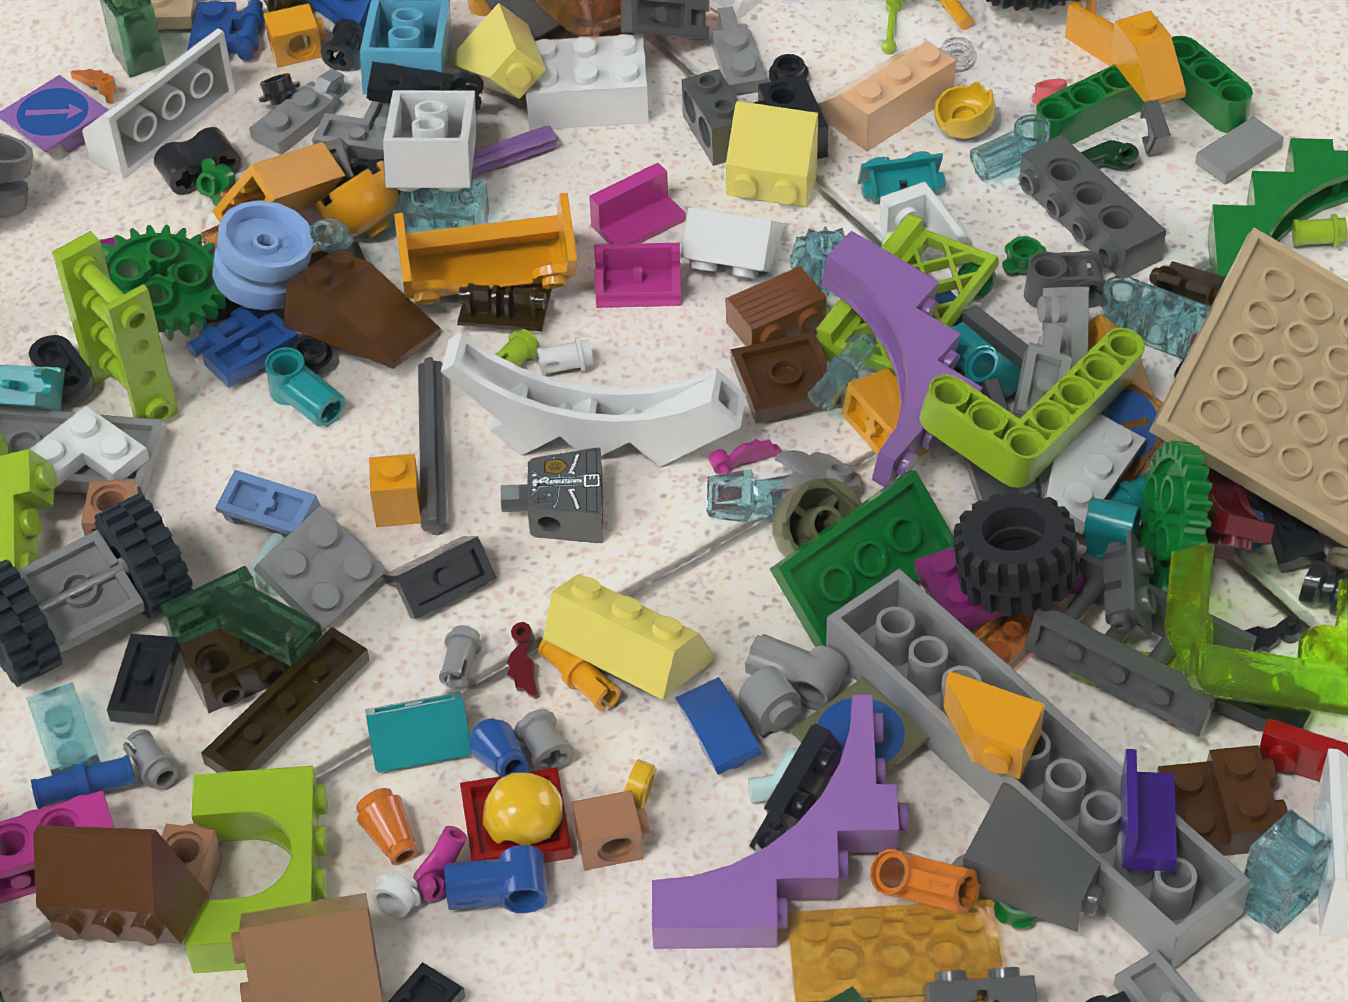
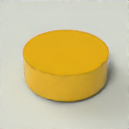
M637 759L624 790L632 791L636 809L645 807L657 772L655 764Z

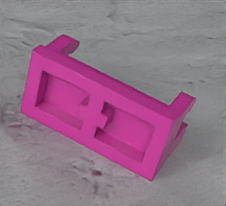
M680 242L594 245L596 308L681 306Z

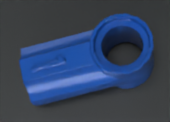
M519 845L505 850L499 859L445 864L444 872L448 910L503 905L510 912L531 913L543 908L547 904L545 856L537 847Z

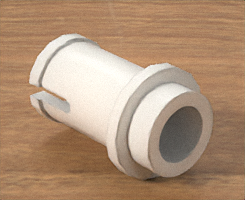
M575 337V342L537 348L542 375L580 368L582 372L586 371L585 366L593 365L589 339L580 341L579 337Z

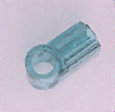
M1037 114L1022 116L1014 123V131L970 149V160L977 176L984 182L1020 167L1022 153L1050 140L1051 124L1048 119Z

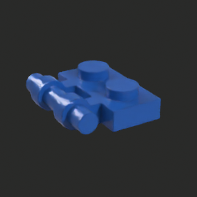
M249 0L247 7L243 11L238 12L236 2H198L187 50L216 29L224 31L228 56L230 54H237L241 60H251L260 44L258 30L262 28L264 23L263 3L260 0Z
M240 306L230 313L229 319L215 327L208 325L206 329L199 330V336L189 341L186 346L194 358L202 354L204 365L228 388H231L264 368L266 357L272 351L284 347L292 348L293 344L298 340V334L294 330L284 327V321L273 311L267 314L266 310Z

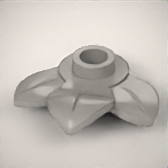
M788 450L775 456V461L782 463L793 471L782 481V488L790 489L811 479L824 478L836 479L848 485L854 492L860 488L861 477L854 471L853 467L842 463L829 454L814 452L808 455L803 451Z

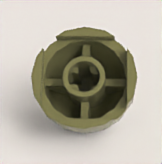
M830 478L811 479L790 488L778 501L772 517V534L778 550L784 557H787L862 503L861 499L848 485Z

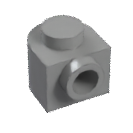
M769 666L756 671L744 682L739 691V710L760 736L768 732L777 733L793 722L797 716L801 715V696L776 667Z

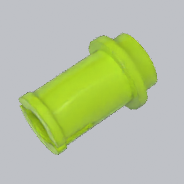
M1331 214L1329 219L1293 220V246L1331 243L1332 247H1338L1339 243H1346V218H1338L1337 214Z
M521 329L519 332H512L508 337L509 342L495 354L520 367L525 361H532L537 357V348L540 347V344L531 332Z

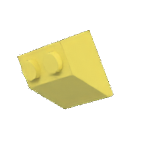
M737 101L726 160V195L806 208L817 177L818 113Z

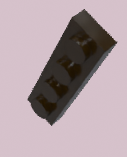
M331 627L201 752L204 764L217 773L260 769L370 661L368 649Z

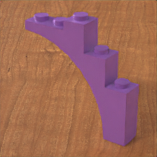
M851 230L827 255L821 285L848 303L871 327L885 348L896 374L900 398L899 420L896 428L878 453L872 476L874 482L885 487L899 475L901 476L905 472L911 471L918 459V453L923 447L929 450L938 440V438L926 431L919 421L920 411L932 379L939 375H953L962 379L979 392H982L983 387L954 371L960 355L956 353L961 334L933 318L938 308L935 296L939 282Z
M872 694L852 695L850 731L840 763L821 797L796 825L767 847L731 865L694 876L652 880V937L654 949L777 948V929H788L787 900L838 899L839 881H848V853L882 852L886 849L897 850L899 833H908L907 803H898L897 784H885V758H875V743H883V714L873 713Z

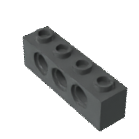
M1062 135L1021 154L1018 179L1022 190L1044 207L1051 218L1059 221L1078 243L1083 244L1090 251L1099 253L1103 258L1104 267L1109 268L1121 280L1162 261L1166 229Z

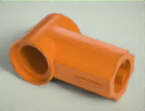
M886 849L880 852L874 858L870 869L872 885L883 895L914 901L967 915L969 909L977 903L981 887L977 880L976 870L896 849ZM905 869V877L902 881V874Z

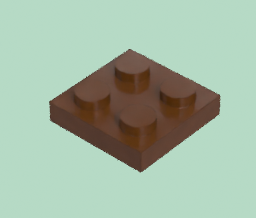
M814 331L730 349L731 364L742 391L746 394V400L755 423L841 403V391Z

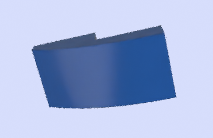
M719 677L675 697L681 713L696 734L703 753L717 775L729 769L739 768L748 760L762 754L742 713Z

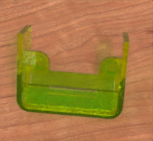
M1204 543L1171 553L1165 633L1189 685L1195 692L1206 697L1348 718V579L1339 580L1335 626L1317 625L1308 628L1300 637L1297 658L1214 645V624L1208 612L1214 544Z

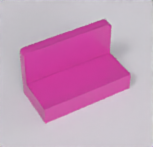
M658 162L589 196L591 227L608 244L643 243L686 220L685 211L668 196V172Z

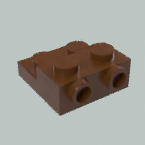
M1259 745L1209 750L1208 758L1205 762L1158 766L1157 773L1174 774L1175 813L1223 856L1277 851L1281 832L1288 829V810L1283 799L1274 800L1271 788L1276 786L1275 765L1271 758L1262 759Z

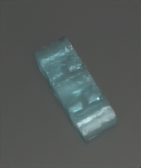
M1121 275L1111 277L1104 283L1100 314L1121 328H1127L1139 334L1146 346L1183 360L1188 354L1192 334L1199 332L1211 307L1138 279Z

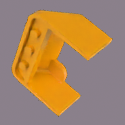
M568 193L559 194L557 215L405 233L403 213L394 214L405 297L414 299L416 305L437 303L440 301V296L458 294L459 287H467L468 283L489 285L490 290L493 289L494 285H499L500 289H503L506 286L519 287L542 284L544 289H555L567 286V279L575 276L577 254Z

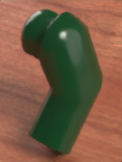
M1108 140L1081 152L1096 167L1104 166L1117 170L1132 168L1139 158V151L1135 145L1115 140Z

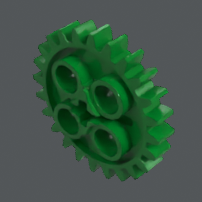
M147 225L146 234L140 235L134 228H131L129 239L126 240L122 236L115 235V247L108 244L102 245L110 280L124 294L142 284L148 288L158 331L164 332L169 341L173 340L174 331L180 330L183 335L189 337L190 326L192 325L201 330L206 329V318L216 321L218 319V309L226 308V296L218 290L212 278L215 244L208 243L202 246L201 234H197L189 239L186 235V228H182L177 234H171L169 225H165L161 233H155L154 228L151 225Z
M1180 441L1164 442L1163 448L1156 450V460H1150L1151 474H1145L1144 491L1140 492L1143 504L1139 527V543L1141 546L1147 545L1154 561V573L1149 574V584L1173 596L1183 595L1184 589L1191 588V579H1197L1198 577L1197 564H1203V546H1208L1205 532L1207 528L1211 527V521L1207 518V513L1213 506V502L1208 501L1212 483L1206 481L1210 468L1209 466H1203L1205 454L1199 453L1200 446Z

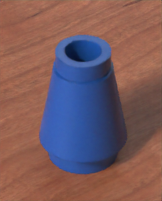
M486 719L479 722L473 728L470 734V752L474 759L502 778L511 773L527 772L528 762L509 723L503 720Z

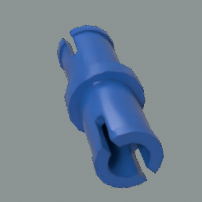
M129 754L122 758L85 766L84 762L74 764L73 770L40 779H31L33 796L38 810L69 801L79 795H89L102 790L106 792L128 785H136Z

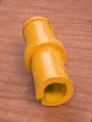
M542 640L538 649L539 654L561 673L562 681L570 689H578L594 704L598 711H606V706L601 700L609 709L617 703L621 695V689L598 670L597 666Z

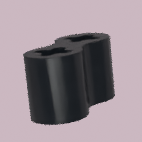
M208 127L202 129L187 141L170 142L161 146L154 156V165L174 193L186 195L197 190L196 181L202 173L201 163L204 159L211 158L215 161L216 165L225 164L235 174L241 165V158L219 128Z

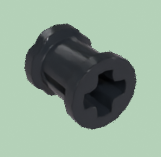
M350 19L337 21L333 28L331 41L326 42L320 50L323 62L335 70L347 71L351 69L355 62L354 54L361 48L365 29Z

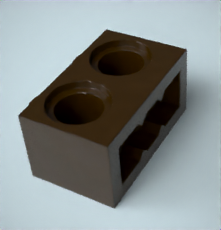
M268 607L179 645L186 672L208 713L223 707L232 706L241 699L269 688L294 664L291 647Z

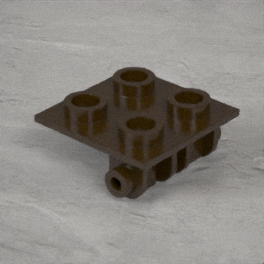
M468 283L467 287H459L458 303L462 304L457 325L513 330L526 329L528 331L542 332L552 289H544L542 284L519 287L506 286L503 289H500L499 285H494L493 289L490 290L489 285Z

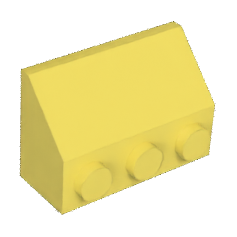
M577 574L552 591L543 640L662 700L713 661V652L698 632L682 625L679 620L673 617L663 616L641 605L635 598L623 596L601 585L594 578Z

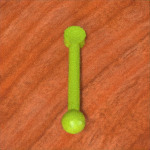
M898 0L886 1V10L889 12L886 40L881 45L882 51L886 54L894 53L897 48L894 41L896 14L901 11V1Z

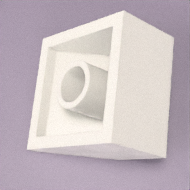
M689 207L681 258L693 259L691 268L716 272L717 264L734 266L732 275L757 278L758 271H771L784 233L785 223Z

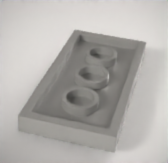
M0 406V432L5 435L8 454L30 449L76 413ZM101 415L147 448L150 460L123 480L135 481L138 493L145 496L167 433L164 420ZM84 465L57 486L54 491L88 493L90 481L108 480L89 466Z

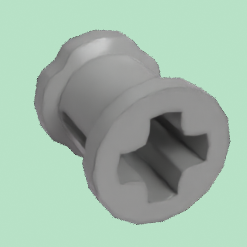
M538 709L526 714L523 719L517 722L514 728L518 741L526 744L532 755L531 765L535 771L558 767L559 771L567 766L574 755V749L567 740H563L556 729L557 719L555 715L547 709Z

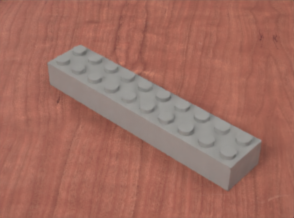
M900 569L896 570L827 617L826 647L836 650L846 659L849 665L848 673L856 681L862 677L866 679L929 736V740L924 744L991 805L1003 782L1012 785L1100 862L1097 884L1104 887L1100 907L1149 953L1158 950L1174 969L1243 914L1251 880L1176 813L1177 862L1175 872L1122 869L1120 781L1123 766ZM949 671L1045 704L1041 735L1020 779L1006 774L990 772L983 766L971 761L944 710L945 683Z

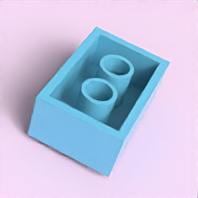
M371 0L360 48L363 94H367L372 61L447 73V60L449 59L452 42L450 0Z

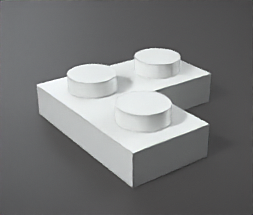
M88 406L82 408L30 448L53 464L57 476L56 487L84 465L89 466L108 481H123L150 460L145 446Z

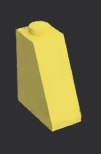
M500 3L494 7L447 60L448 64L459 72L478 74L484 80V87L518 99L546 71L529 25Z

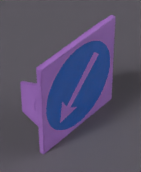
M58 75L0 111V119L46 153L60 144L69 153L85 143L82 130L109 109L64 77Z

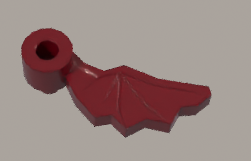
M518 622L511 629V636L517 647L511 652L507 660V664L510 667L507 676L515 682L517 691H526L529 697L537 699L539 694L534 679L535 664L529 658V650L535 636L529 624Z

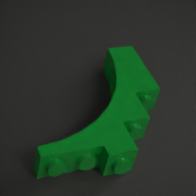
M1291 138L1285 172L1252 171L1247 205L1212 204L1207 234L1210 273L1223 277L1227 276L1247 235L1253 228L1280 242L1292 231L1293 220H1308L1324 210L1347 203L1348 151L1334 150L1333 139Z

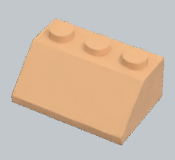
M926 41L895 54L819 101L818 105L830 126L868 152L935 109V101L943 91L954 87L956 60L929 41Z

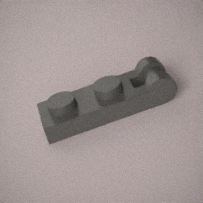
M621 0V33L686 38L687 40H708L709 27L706 26V12L710 11V0Z

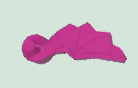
M755 438L750 443L741 444L729 456L723 449L715 450L709 455L708 461L716 474H722L725 479H728L732 476L730 470L741 463L751 464L765 458L775 457L783 451L777 444H772L770 439L760 441Z

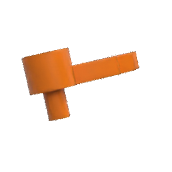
M90 68L86 70H72L70 72L72 79L81 81L89 87H97L99 93L105 95L107 103L114 101L113 94L117 89L113 76L103 73L102 70H92Z

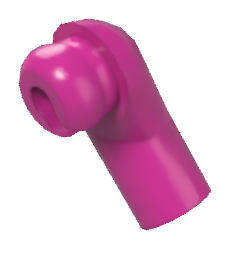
M446 826L431 853L414 873L413 879L418 884V892L423 900L434 902L444 896L446 892L445 864L456 862L467 841V836L461 829L454 826Z

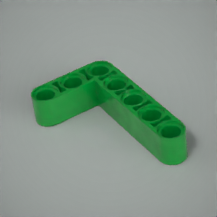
M1173 36L1172 41L1186 88L1185 97L1180 99L1220 132L1228 133L1249 119L1253 95L1251 86L1196 40L1187 36ZM1114 64L1040 100L1036 106L1034 142L1039 146L1062 135L1073 145L1142 111L1144 101Z

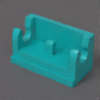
M0 365V406L60 411L65 369L58 367Z

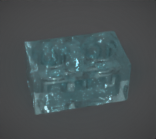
M471 180L470 188H462L454 192H445L438 188H420L412 192L401 191L396 214L403 213L405 233L487 224L490 212L487 182Z
M1292 809L1250 846L1244 872L1251 880L1244 908L1245 912L1254 921L1264 923L1277 934L1317 898L1333 841Z

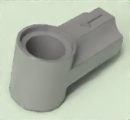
M766 634L756 636L750 646L745 662V673L750 675L765 667H776L801 696V705L816 711L833 699L849 671L846 659L830 647L815 646L811 651Z

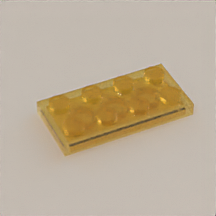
M991 899L977 900V903L969 909L967 915L925 904L787 912L794 1002H924L923 987L927 982H935V973L964 970L967 972V979L988 978V969L1003 967L993 900ZM977 995L974 1002H981L982 996Z

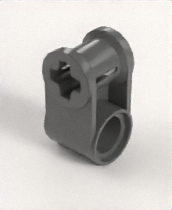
M1088 250L1061 253L1044 251L1034 254L1028 263L1024 288L1026 302L1037 308L1038 300L1043 296V288L1089 287V308L1103 304L1110 295L1109 284L1102 276L1104 270L1103 258L1099 253ZM1086 263H1090L1091 267L1087 269Z

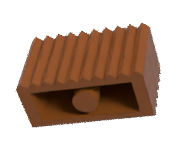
M798 266L726 297V323L745 346L802 334L803 332L815 331L826 317L825 292L821 291L820 286L817 287L816 282L812 281L811 276H808L807 272L803 271L802 266Z

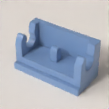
M234 470L215 509L223 514L226 521L237 524L241 519L289 535L321 504L315 494Z

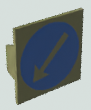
M863 677L791 730V734L800 742L804 739L810 726L815 723L830 730L842 747L840 751L841 760L850 731L852 695L872 694L873 713L883 714V743H875V758H885V773L929 740V736Z

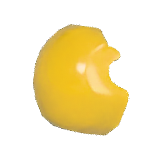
M975 81L970 86L958 85L944 90L935 101L934 116L937 125L947 135L967 140L981 135L993 123L996 104L993 90H985L978 81Z
M511 773L499 779L487 796L483 810V826L492 840L498 844L504 840H509L519 845L530 846L532 843L535 844L550 838L557 829L562 819L563 800L558 789L550 780L532 773Z

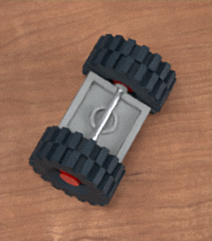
M138 493L96 514L94 517L96 520V531L18 570L7 559L0 562V666L16 687H20L62 665L61 653L139 613L146 615L148 619L153 618L193 597L194 590L191 587L193 583L187 574L189 572L188 567L180 556L182 553L178 545H175L169 528L163 524L162 517L158 511H154L153 504L146 500L144 495Z

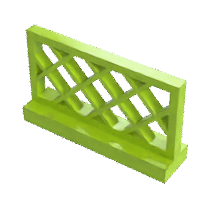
M907 214L881 247L925 274L950 268L952 278L938 281L939 285L936 294L957 289L958 296L954 301L938 304V308L933 318L948 327L953 326L999 266L998 256L925 230L923 219L911 214ZM928 246L943 251L945 254L944 257L924 262L920 258ZM970 262L981 265L976 272L960 276L956 269V266ZM840 298L816 328L818 341L826 359L837 363L841 357H845L877 371L888 368L896 377L887 352L876 335L877 344L862 348L852 345L856 338L870 335L874 332L861 316Z

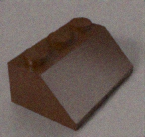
M38 825L33 833L36 907L51 922V929L57 935L67 940L89 938L100 939L108 943H115L117 940L137 941L146 945H156L157 943L181 944L208 894L156 829Z

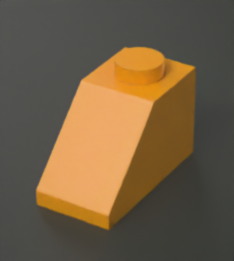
M1150 10L1115 21L1110 59L1142 100L1147 102L1158 99L1159 104H1164L1185 97L1186 88L1171 34Z
M949 671L945 683L944 710L971 761L983 766L990 772L1006 774L1020 779L1041 735L1045 704Z

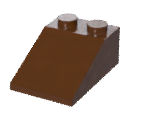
M333 250L289 279L286 283L284 327L389 368L395 369L440 335V327L408 297H405V294L372 263L354 257L348 251Z

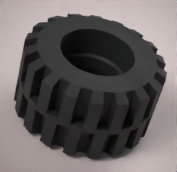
M1009 491L1010 494L1001 496L999 493L990 495L989 500H979L972 504V510H965L959 517L960 523L955 524L953 530L957 575L962 593L967 594L968 601L973 605L982 604V610L989 613L1001 611L1002 616L1012 617L1013 613H1022L1023 616L1033 615V611L1039 608L1042 611L1053 608L1052 602H1062L1068 597L1067 590L1074 589L1077 583L1076 576L1079 575L1076 530L1074 520L1070 518V512L1065 506H1058L1057 500L1051 497L1041 498L1040 493L1029 492L1028 494H1020V491Z

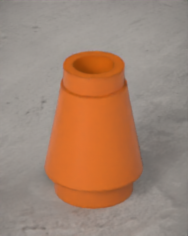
M380 788L365 795L356 805V810L359 814L357 817L358 824L385 856L389 858L392 865H401L415 857L418 853V848L415 844L401 796L394 795L390 788Z

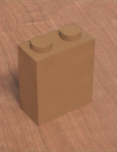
M367 893L241 914L239 931L231 933L235 963H245L248 982L240 983L242 1002H383V991Z

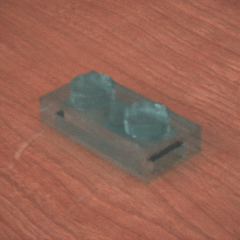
M73 682L26 697L52 775L73 770L74 764L84 762L85 766L100 763Z

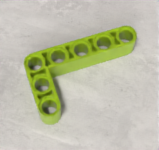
M1112 329L1020 419L962 379L953 375H939L933 378L928 386L920 411L919 421L926 431L1000 482L1010 487H1026L1131 383L1144 353L1145 343L1139 334L1130 329Z

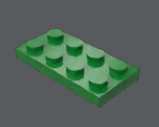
M912 470L902 474L770 568V571L813 645L826 647L827 617L898 569L903 571L914 582H917L919 579L915 573L914 560L954 547V536L917 471Z

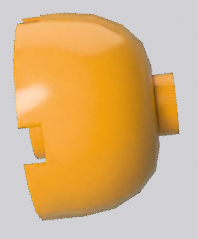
M384 160L376 163V167L379 170L376 174L373 175L368 168L329 193L328 195L332 202L326 207L321 200L313 205L332 230L341 235L351 237L366 232L372 238L391 225L387 217L397 208L399 191L397 188L385 187Z

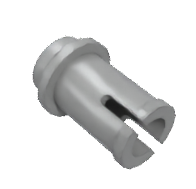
M458 625L445 637L444 643L447 647V652L442 670L439 673V680L442 684L447 681V677L450 675L446 686L453 689H463L469 685V676L474 657L481 652L482 648L480 634L476 629L466 625Z
M140 729L127 737L135 749H133L130 743L124 742L123 750L127 755L129 754L142 771L141 780L144 784L157 790L171 786L179 774L178 762L174 756L163 752L149 730Z

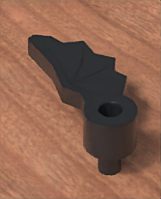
M1290 615L1271 628L1265 629L1256 626L1244 630L1257 636L1252 654L1257 655L1261 651H1271L1279 643L1280 639L1289 644L1299 641L1301 638L1300 621Z

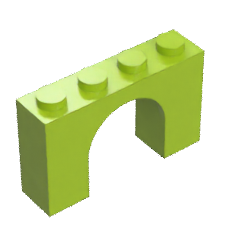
M313 765L193 774L191 811L193 824L215 830L218 842L262 840L281 847L291 856L288 867L283 875L266 890L242 898L205 900L185 936V948L193 974L246 970L245 963H235L231 933L239 931L241 914L314 902L327 898L326 872L324 868L318 869L319 857L327 856L325 826H319V815L328 813L327 789L325 784L317 785Z

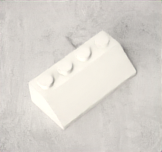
M216 29L85 127L82 132L89 160L125 179L155 156L161 146L173 142L235 94L224 31Z

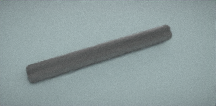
M427 357L424 359V363L418 365L421 528L423 531H429L433 535H438L442 529L448 526L444 374L441 373L443 363L441 361H434L432 357Z

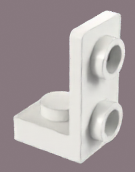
M926 182L880 197L879 228L884 235L888 232H894L907 214L922 218L923 224L928 231L967 245L968 237L963 224L954 220L947 211L942 197L936 196Z

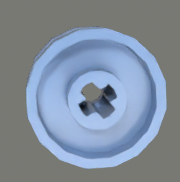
M251 201L241 203L229 209L220 220L217 247L213 261L212 278L218 290L230 301L246 308L259 310L284 308L287 281L308 268L311 259L313 232L307 220L295 210L275 202Z

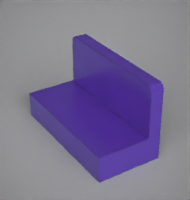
M1126 749L1120 781L1122 869L1175 872L1177 847L1174 774L1137 772V749Z

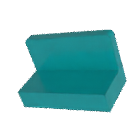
M460 691L365 709L377 772H386L471 755L469 730L463 697Z

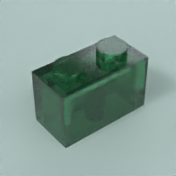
M100 0L112 53L129 78L166 65L154 8L150 0Z

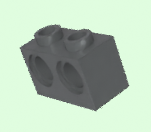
M719 69L681 79L682 110L685 121L711 164L715 166L725 163L736 102L739 101Z

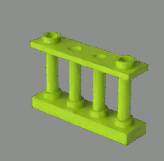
M91 231L52 251L81 358L90 368L94 384L96 385L113 375L127 390L132 413L136 418L160 419L165 422L168 418L179 413L148 288L142 284L124 294L110 280L101 242Z

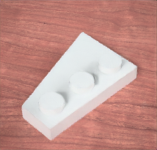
M1099 414L1052 462L1044 498L1051 497L1057 500L1058 506H1065L1070 512V518L1074 520L1076 532L1082 535L1091 499L1095 497L1107 500L1141 451L1146 438Z

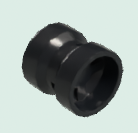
M1316 558L1304 579L1299 594V602L1311 607L1318 604L1324 606L1327 603L1330 614L1345 619L1348 615V570L1337 575L1338 571L1334 570L1329 562Z

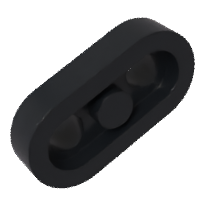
M49 335L38 339L31 345L29 358L32 366L65 369L62 404H77L86 400L92 394L94 381L91 370L67 338L59 335Z

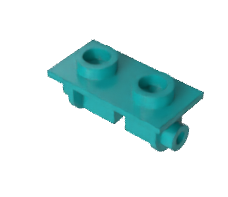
M919 151L908 155L906 158L890 160L888 157H876L861 164L857 182L861 184L863 199L871 198L872 202L880 201V197L901 190L900 184L906 183L908 188L926 182L933 193L937 194L938 189L946 187L944 172H939L943 153L930 154L927 151Z

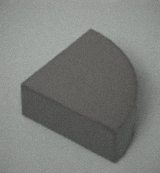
M1156 99L1144 102L1141 111V119L1145 118L1148 128V136L1142 137L1145 153L1148 157L1162 154L1171 136L1159 101Z

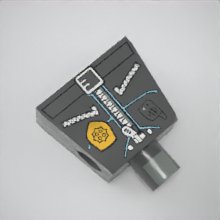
M590 448L532 458L528 461L527 484L501 485L502 512H528L530 534L536 538L603 543L601 448Z

